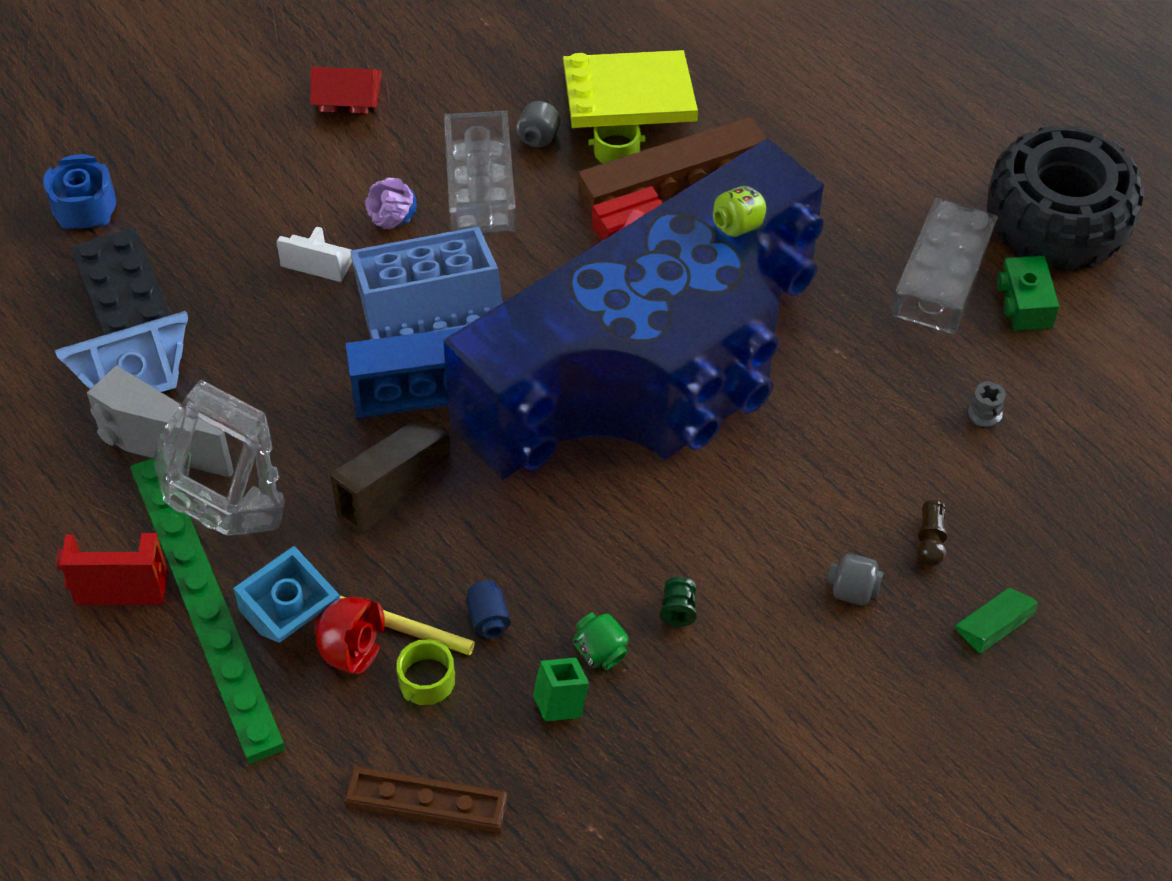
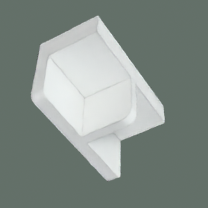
M316 227L309 239L292 234L291 238L279 236L277 240L280 265L285 268L342 282L352 263L350 253L352 250L325 243L321 227Z

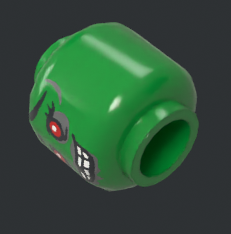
M592 612L576 624L575 627L578 629V632L573 638V645L591 668L603 667L604 670H608L618 664L628 654L626 647L629 643V637L611 614L604 613L595 616Z

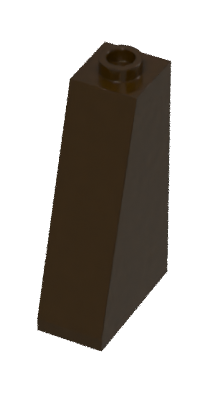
M422 415L330 474L337 516L364 535L450 455L449 433L444 426L438 422L433 423Z

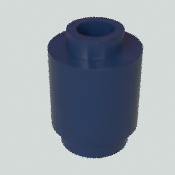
M490 580L476 582L469 587L466 598L474 632L488 639L497 638L505 632L511 623L502 590L497 587L495 582Z

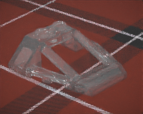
M200 380L184 399L156 441L154 465L164 502L174 510L183 512L201 522L205 527L214 529L226 536L277 530L281 525L285 502L283 493L277 491L275 483L279 479L277 467L272 466L269 452L273 449L266 414L213 385ZM198 419L244 442L227 498L188 477L191 460L189 449ZM256 457L259 488L253 486L243 497Z

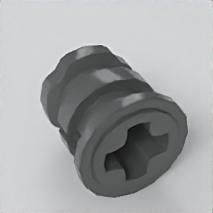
M992 381L978 384L972 403L968 407L969 419L977 426L984 428L994 427L999 424L1002 419V409L1006 397L1005 389L1000 384L993 383Z

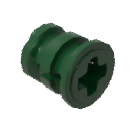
M673 577L665 581L662 599L663 606L659 613L660 619L664 623L675 627H684L695 622L697 618L695 610L696 584L693 580Z

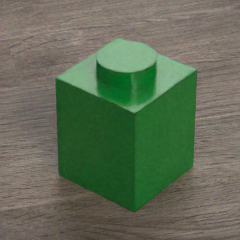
M577 658L540 661L533 697L545 722L581 718L589 682Z

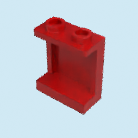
M141 533L139 552H80L75 536L65 535L63 548H58L56 563L57 569L63 571L65 589L70 590L75 605L165 604L169 572L157 533Z

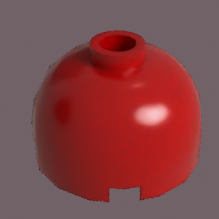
M350 596L335 600L324 610L323 614L317 617L314 624L316 645L321 657L327 664L341 671L352 674L364 673L374 661L380 645L374 642L377 631L384 633V611L381 604L363 597Z

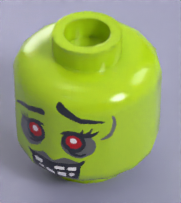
M740 186L717 196L714 202V223L728 236L738 237L759 228L764 221L766 214L765 200L760 193L749 186Z

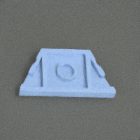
M186 311L60 348L55 350L57 357L90 389L117 365L156 390L163 392L177 386L178 368L182 357L183 339L188 315Z

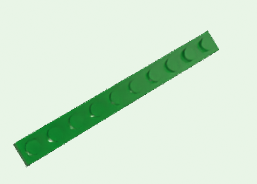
M163 454L130 466L248 764L285 751L284 742L165 455Z

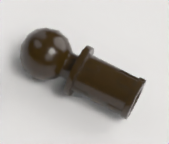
M930 500L922 506V528L918 532V538L922 542L918 546L917 553L919 560L923 564L936 566L945 560L947 553L944 544L947 540V532L944 526L946 506L944 503L940 505V501Z

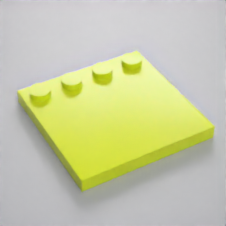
M684 50L599 55L575 53L571 56H563L572 128L698 121V109Z

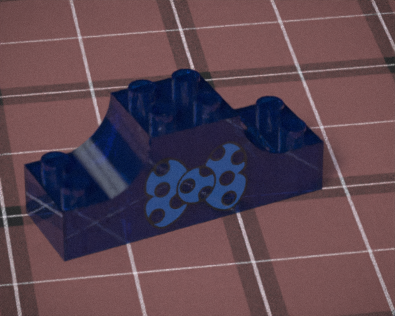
M767 138L443 340L450 428L501 480L523 466L527 470H535L541 467L553 456L559 442L574 438L604 436L625 439L647 447L664 460L686 445L692 450L704 447L716 436L724 419L739 409L745 414L755 412L768 400L773 391L774 384L770 380L772 357L779 346V338L775 335L779 308L777 297L785 292L790 296L802 293L816 276L817 265L813 263L816 240L824 227V221L820 217L824 184ZM740 186H749L760 193L765 200L766 214L764 221L759 228L738 237L728 236L714 223V202L717 196Z

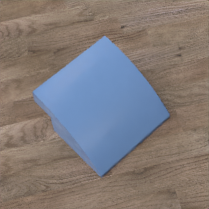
M479 226L350 251L371 340L462 328L464 326L485 325L489 348L513 343L510 319L502 301L498 267Z

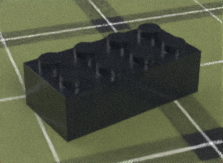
M135 227L70 246L78 274L102 336L171 315Z

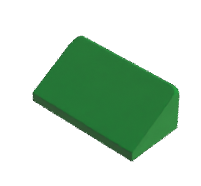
M1009 587L956 624L954 629L981 654L1032 618L1039 603L1034 598Z

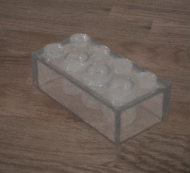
M507 111L444 114L451 232L478 226L482 233L516 231L515 197Z
M935 197L897 286L891 315L956 335L990 248L998 216Z

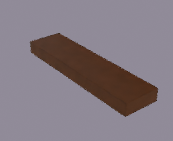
M353 766L344 798V805L346 808L500 834L508 801V792Z

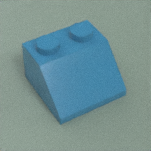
M295 546L233 588L238 610L261 636L279 643L322 613L335 600L341 599L337 591Z

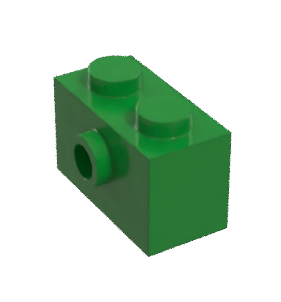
M1045 256L1005 258L1002 272L997 274V288L999 292L1004 294V314L1006 317H1010L1013 331L1053 328L1059 310V303Z

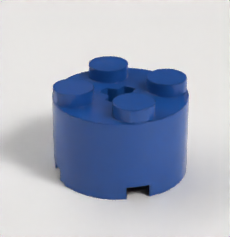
M77 154L59 160L60 165L53 170L50 167L46 171L43 179L44 188L52 214L61 228L82 229L93 226L102 227L110 222V216L116 207V196L109 170L104 163L102 165L97 162L93 156Z

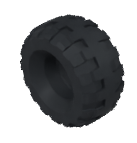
M1054 125L1040 127L1038 132L1032 133L1028 131L1019 136L998 157L988 188V217L991 219L992 226L1001 242L1006 246L1010 245L1014 249L1013 253L1019 257L1045 256L1049 269L1051 266L1062 267V270H1077L1079 266L1083 265L1090 268L1119 252L1126 245L1129 236L1134 231L1144 198V186H1141L1138 167L1132 157H1126L1124 154L1125 149L1114 140L1111 142L1105 139L1103 134L1094 130L1078 129L1079 126L1065 125L1064 127L1054 128ZM1050 189L1069 191L1081 197L1064 196Z

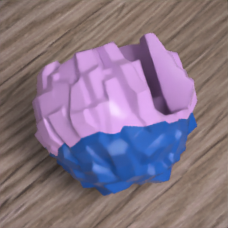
M385 178V180L378 181L369 188L370 192L365 200V206L368 211L367 214L377 226L383 229L397 228L410 222L411 216H415L417 199L413 190L407 184H404L401 179Z

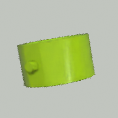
M639 125L594 127V138L588 139L589 146L593 145L595 157L601 163H606L640 152V142L645 141V135H640ZM617 135L629 138L631 142L624 145H610L602 140L606 137Z
M418 640L410 643L401 651L397 659V676L403 697L418 705H433L443 701L451 694L455 685L454 660L446 645H442L435 640ZM432 659L441 662L448 669L446 675L439 682L431 685L420 686L411 683L404 676L407 669L413 663L420 660Z

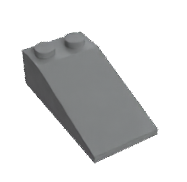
M116 365L87 392L92 407L90 411L98 426L97 433L105 443L109 445L115 444L127 452L150 458L164 454L167 462L230 477L234 473L225 433L222 429Z

